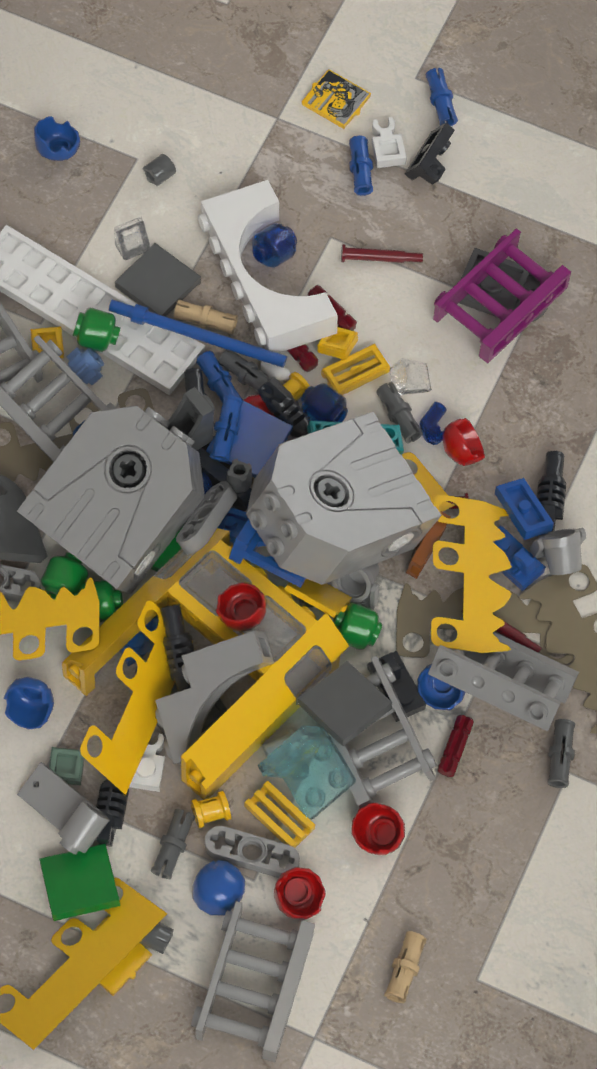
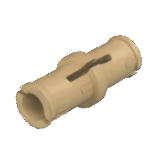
M178 300L174 311V319L200 325L199 328L207 329L208 327L229 334L234 333L238 321L237 315L214 310L209 305L203 307L182 300Z
M413 931L406 932L399 956L394 959L392 964L394 970L384 995L387 999L397 1003L406 1002L413 977L418 975L420 969L418 963L427 938H424L425 936Z

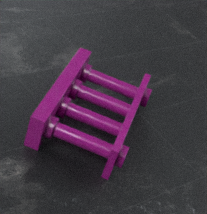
M517 228L510 235H503L495 244L494 249L451 290L448 292L443 291L434 302L433 320L438 323L449 313L475 334L481 343L479 357L487 364L568 288L571 271L563 265L554 273L552 271L547 272L518 249L521 232ZM509 256L538 279L540 286L535 291H527L498 266ZM489 275L520 300V305L514 311L512 309L507 310L477 285ZM469 294L498 317L500 324L494 330L492 328L487 329L457 304Z

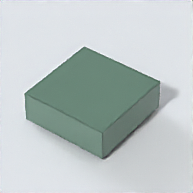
M52 747L49 768L68 784L81 785L85 758L81 755L80 750Z

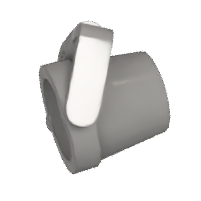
M562 529L545 533L532 543L529 550L536 559L546 557L551 575H565L577 572L582 569L581 544L586 539L585 529Z
M378 563L327 584L352 597L350 603L355 602L373 610L379 600V584L375 583L379 575Z

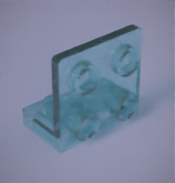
M303 725L257 765L263 776L284 779L303 814L309 819H314L356 783V778L331 736L323 727Z

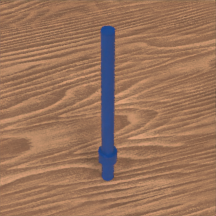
M113 299L109 305L110 312L129 317L131 322L140 325L147 323L284 368L287 360L285 355L150 312L149 308L138 304L132 306Z

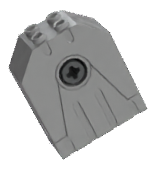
M138 406L91 412L35 486V491H31L17 512L116 589L132 594L147 574L145 572L152 568L205 498L200 455L198 451L192 448V445L195 443L194 440L175 426L170 430L167 429L170 422L149 406L145 411Z
M374 412L279 444L254 479L246 515L252 527L257 530V533L266 545L269 554L275 557L274 559L280 568L323 585L414 549L442 516L431 502L429 495L419 480L413 475V471L403 456L397 451L386 430L378 422L379 420Z

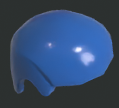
M52 116L39 120L34 127L36 150L44 158L53 161L68 160L76 154L80 147L79 132L68 121L59 124Z
M432 664L426 666L417 679L418 693L430 707L452 710L463 700L466 692L428 675Z
M32 677L18 678L7 688V692L4 695V699L7 702L6 716L17 726L26 729L41 728L48 721L53 711L54 698L51 689L39 679Z
M212 861L200 869L195 877L192 886L193 900L200 910L209 915H225L227 910L231 911L234 908L236 901L240 902L245 893V878L239 868L228 861Z

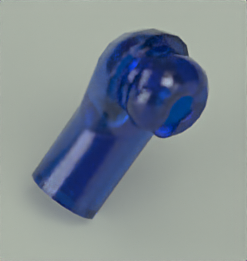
M434 402L419 422L424 440L432 445H437L443 441L444 431H441L438 422L447 410L440 402Z

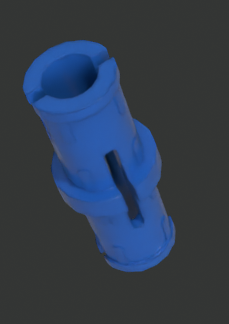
M436 68L430 69L426 72L425 76L431 91L430 101L436 108L439 124L441 126L446 121L450 126H453L458 122V118L452 103L454 96L452 91L448 89L444 70L438 68L437 75Z
M354 136L349 140L351 150L349 168L353 173L354 192L357 195L366 196L373 192L371 179L373 161L369 158L368 139L365 136Z
M212 351L202 353L197 358L196 363L205 374L210 390L216 392L222 403L225 395L236 396L242 399L231 382V375L228 371L223 370L215 354Z
M231 395L223 397L219 421L214 424L216 434L209 456L214 460L229 462L230 460L229 456L233 439L239 432L237 422L241 405L243 404V400L239 397Z

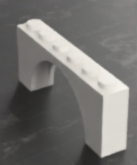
M268 180L201 201V214L198 215L200 227L203 232H208L210 236L209 244L214 255L219 254L221 258L220 266L224 276H230L232 280L231 288L236 300L241 299L245 319L248 323H253L255 339L259 346L264 345L265 349L280 353L337 334L338 315L326 292L311 296H291L277 293L256 282L242 264V252L249 240L264 227L279 221V200Z

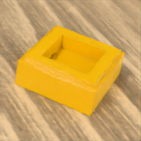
M61 326L30 329L33 351L37 350L39 353L42 351L34 340L39 335L45 343L52 340L63 353L59 357L64 358Z
M337 327V334L322 338L317 344L318 353L346 360L358 341V332Z

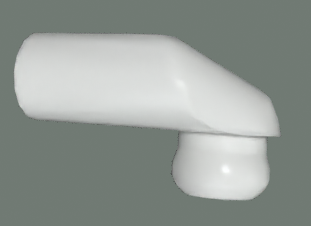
M261 361V371L270 379L275 377L281 384L289 380L290 371L288 369Z

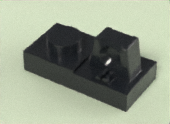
M444 123L431 131L405 172L408 178L414 180L420 176L433 185L442 177L446 169L436 157L437 155L441 156L451 145L449 139L455 130L448 123Z
M391 652L379 658L383 665L389 663L396 677V681L392 682V685L407 717L425 710L426 703L418 693V688L398 652ZM369 662L367 669L370 674L377 672L373 662ZM383 684L378 685L379 691L389 699ZM396 712L392 713L395 721H400Z

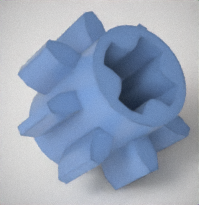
M77 347L66 356L69 360L68 367L86 385L88 383L93 385L103 377L100 371L102 370L101 367L104 366V362L97 352L91 348L86 350L82 348L80 350Z

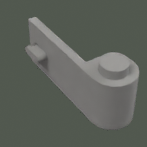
M42 762L17 794L60 830L58 833L62 838L60 844L75 855L78 851L86 853L110 821L102 811Z

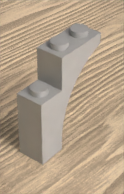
M251 631L182 655L184 662L182 673L191 688L155 700L157 705L155 711L156 719L164 729L167 739L165 741V750L174 764H181V755L200 738L209 712L216 701L231 685L253 671L275 664L265 632Z

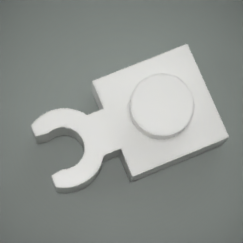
M392 117L388 119L387 128H381L378 125V120H373L372 132L375 137H372L371 144L377 168L406 165L407 157L402 135L394 134L395 121Z
M163 734L158 735L157 743L147 745L129 786L130 788L160 792L165 756L157 754L164 747Z

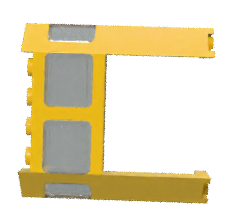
M219 528L216 529L208 543L199 551L193 554H186L181 549L99 627V644L95 649L71 653L62 662L63 676L87 696L95 689L94 675L140 632L137 622L148 600L153 601L159 608L180 604L183 619L213 645L251 631L265 632L275 664L249 673L248 675L256 682L181 755V780L203 800L210 798L301 707L298 705V698L307 689L315 686L339 668L340 656L349 647L327 612L317 621L315 614L308 607L299 606L292 600L291 594L285 591L283 586L273 584L262 568L257 565L252 566L245 559L242 560L241 564L228 559L233 545H230V531ZM244 582L255 585L264 593L266 598V614L261 623L252 630L238 632L229 629L219 619L215 609H217L219 594H222L230 585ZM149 610L145 614V626L157 615L154 610ZM93 633L80 646L87 645L92 640Z

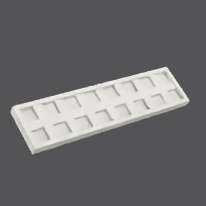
M8 225L0 232V292L57 327L61 326L62 330L72 336L79 312L85 313L86 309L91 307L112 313L116 318L115 326L121 327L116 345L109 344L107 350L100 353L166 394L170 395L185 377L184 372L191 369L195 365L197 358L205 352V345L196 339L147 323L140 325L131 322L129 317L110 312L109 305L112 299L135 306L136 303Z

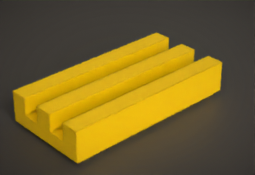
M374 343L348 356L346 360L341 359L323 368L321 375L324 379H327L330 389H334V395L338 398L390 372V366ZM373 355L375 356V358H373V359H371V360H369V361H367V362H365V363H363V364H358V365L352 367L349 371H347V372H345V373H343V374H341V375H339V376H337V377H334V376H333L334 374H336V373H338V372H340V371H342V370H344V369H346V368H348V367H350V366H352V365H354V364H356V363H358V362H360V361H362V360H364V359H366V358H369V357H371V356H373Z
M269 781L265 782L263 788L258 789L251 799L248 798L244 802V807L283 844L296 848L315 829V824ZM268 794L271 798H273L304 829L301 830L286 814H284L270 799H268L266 795ZM260 801L296 837L292 839L256 804Z

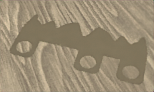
M144 388L123 392L118 396L120 408L126 407L125 402L128 397L139 395L146 402L143 411L148 406L154 410L149 392ZM92 402L85 407L92 410V412L99 411ZM74 418L69 421L72 434L56 437L52 441L59 449L63 445L66 447L74 436L73 431L79 425ZM11 422L0 423V428L6 429L11 435L10 442L0 446V475L15 481L17 476L22 474L30 480L36 481L39 469L42 468L47 472L53 461L36 443L20 446L15 427Z
M582 564V569L577 572L584 573L589 579V586L585 590L578 591L570 586L569 577L573 573L551 575L539 580L520 594L518 598L522 600L532 599L542 604L536 619L538 621L552 622L546 634L547 652L572 654L575 656L574 661L569 665L570 668L579 672L573 688L589 692L590 695L584 701L583 706L597 711V633L594 630L597 613L582 619L573 600L594 593L597 590V582L588 566ZM597 724L591 729L590 733H597Z
M407 583L404 585L397 607L396 651L400 656L418 658L428 656L430 652L432 619L443 617L459 620L463 617L461 611L463 609L464 587L454 591L445 602H442L436 590H433L423 600H419L415 594H412L411 587ZM511 592V597L505 606L493 612L494 615L522 633H540V647H542L540 654L561 664H569L573 661L574 655L566 654L562 658H553L548 654L546 650V634L552 622L538 621L536 619L542 606L541 603L531 599L528 606H526L518 598L517 594ZM441 624L437 628L455 630L450 624ZM416 633L422 637L424 643L419 651L410 652L404 648L403 638L407 634Z

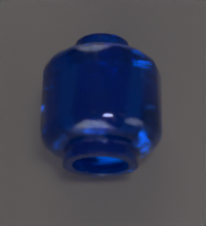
M274 223L256 233L253 237V255L258 262L266 267L275 268L291 259L296 253V235L291 228L283 224Z
M321 383L315 387L310 386L301 397L304 412L311 417V421L343 422L347 416L346 398L329 384Z

